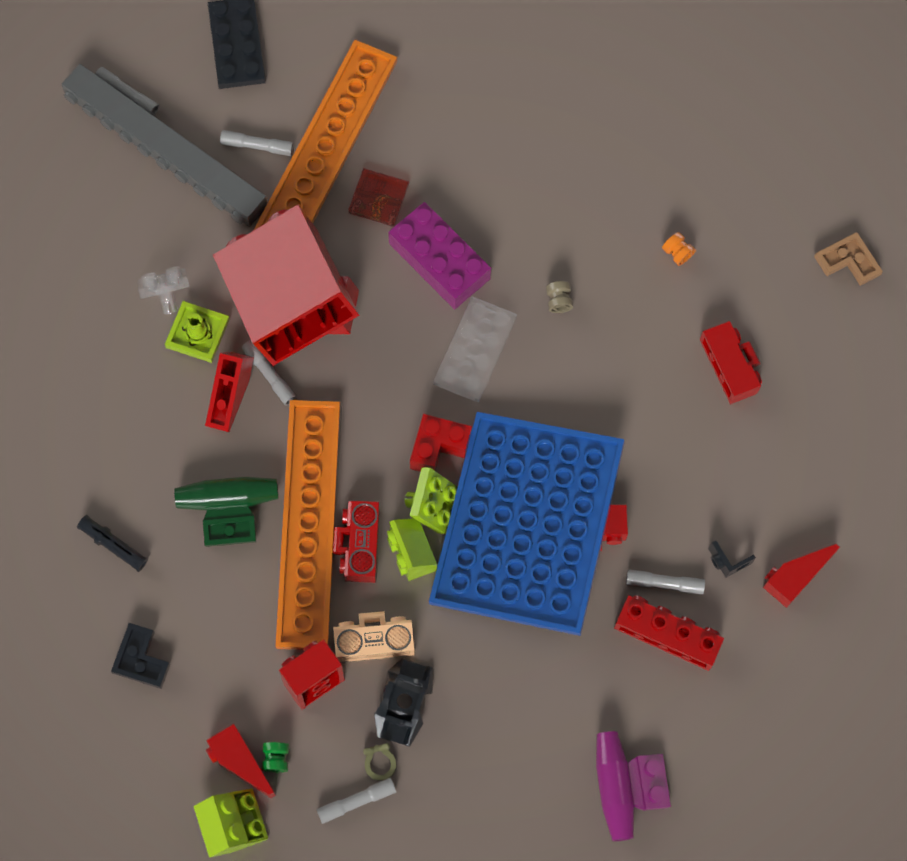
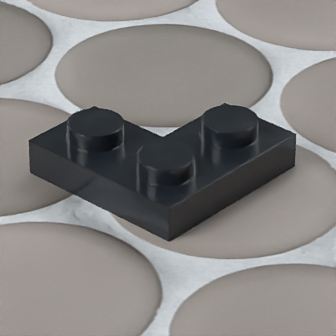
M128 623L111 669L112 674L162 689L170 663L147 656L155 633L154 630Z

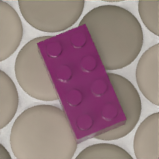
M425 201L388 232L389 244L454 310L490 280L491 267Z

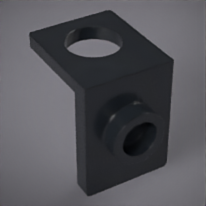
M716 540L708 548L712 554L711 561L717 570L721 569L725 578L751 565L756 558L752 555L732 566Z

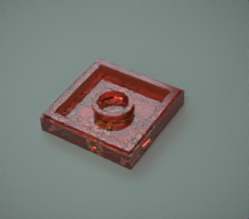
M363 168L348 213L394 227L409 187V181Z

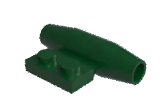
M245 476L212 479L174 488L176 508L207 511L203 519L205 547L256 542L255 517L249 507L279 499L277 479Z

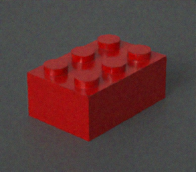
M324 639L320 642H317V640L311 642L303 649L304 653L297 658L295 656L289 657L281 664L282 668L279 669L284 686L301 710L345 681L342 665Z

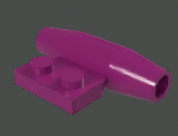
M617 731L602 732L596 735V771L600 798L612 841L633 839L634 807L643 811L671 807L663 754L637 756L627 763Z

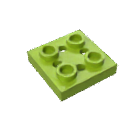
M182 301L165 342V347L212 363L230 318L228 315Z
M422 468L416 492H407L405 495L406 497H412V499H404L406 507L411 508L410 516L434 532L446 534L458 486L433 469Z

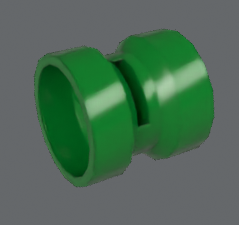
M281 742L263 743L262 752L265 754V760L262 762V771L271 773L288 772L286 755L289 753V744Z

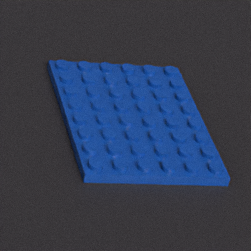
M477 412L429 604L581 636L625 444L624 439Z

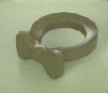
M389 743L363 749V754L367 755L365 770L374 780H386L395 772L396 760L389 751ZM376 752H382L391 762L390 770L384 775H377L370 768L371 759Z

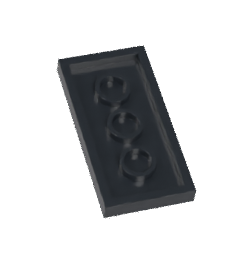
M220 0L207 2L219 89L266 83L255 1Z

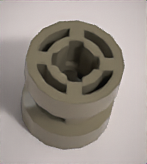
M557 281L546 286L547 295L550 297L548 302L550 312L564 313L573 309V302L569 297L571 293L569 282Z

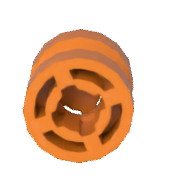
M680 232L672 235L662 246V249L667 254H672L673 261L678 266L687 262L696 252V249L691 244L685 242V237Z

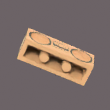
M380 611L359 613V625H354L353 621L340 622L339 627H333L337 659L339 662L414 655L412 620H406V617L398 616L391 618V622L385 623V612ZM380 622L379 626L365 627V623Z

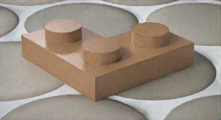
M857 232L817 252L814 256L826 276L848 266L860 286L880 276L883 272Z

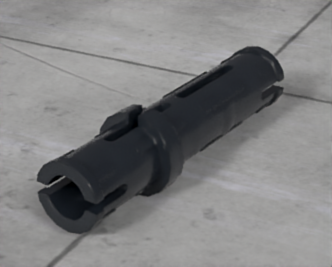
M85 515L79 521L77 529L94 539L96 545L104 546L118 558L136 569L137 572L144 568L148 558L113 535L107 526L102 527L88 515Z

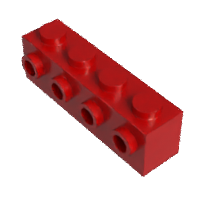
M628 595L614 629L707 671L712 668L724 640L723 637L719 636L720 633L709 627L703 629L696 626V622L690 618L676 617L672 615L671 610L663 606L656 608L647 604L648 601L641 596L634 595L632 597Z

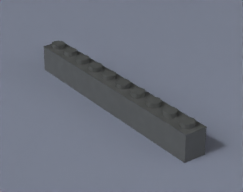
M79 64L61 83L65 93L64 97L71 104L75 105L77 103L88 116L98 118L106 129L110 131L113 129L119 133V137L128 144L133 143L141 154L154 158L162 169L172 171L180 182L184 184L186 182L189 183L201 197L207 196L219 210L223 211L225 209L237 223H244L250 227L264 211L267 205V199L264 194L83 65Z

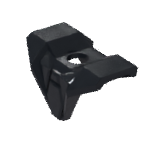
M401 658L387 672L388 683L383 692L382 702L374 713L377 737L411 746L423 725L420 710L425 694L433 693L434 669L431 666L420 665ZM401 694L411 696L412 705L409 708L403 709L398 706L397 698Z

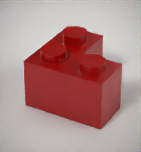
M423 414L410 458V469L421 472L422 468H431L436 471L440 453L465 458L472 426Z

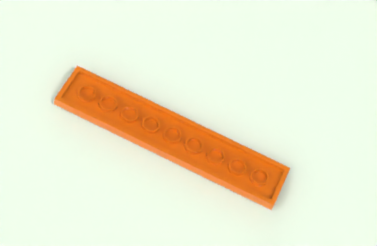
M354 39L254 230L266 224L274 213L284 209H291L296 205H299L310 221L314 223L397 63L396 56Z
M290 400L276 649L303 650L315 640L320 642L324 639L327 645L329 642L340 402Z

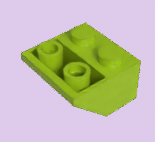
M414 518L390 521L387 541L391 551H397L396 563L401 576L406 574L408 581L437 571V563L421 523Z
M253 788L213 795L193 806L209 858L229 854L269 839Z

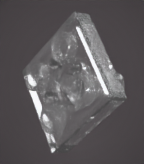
M179 266L168 268L165 270L166 273L156 275L155 272L142 275V279L137 280L140 298L159 295L163 314H170L168 303H170L172 313L179 310L173 291L190 287L186 269H180Z

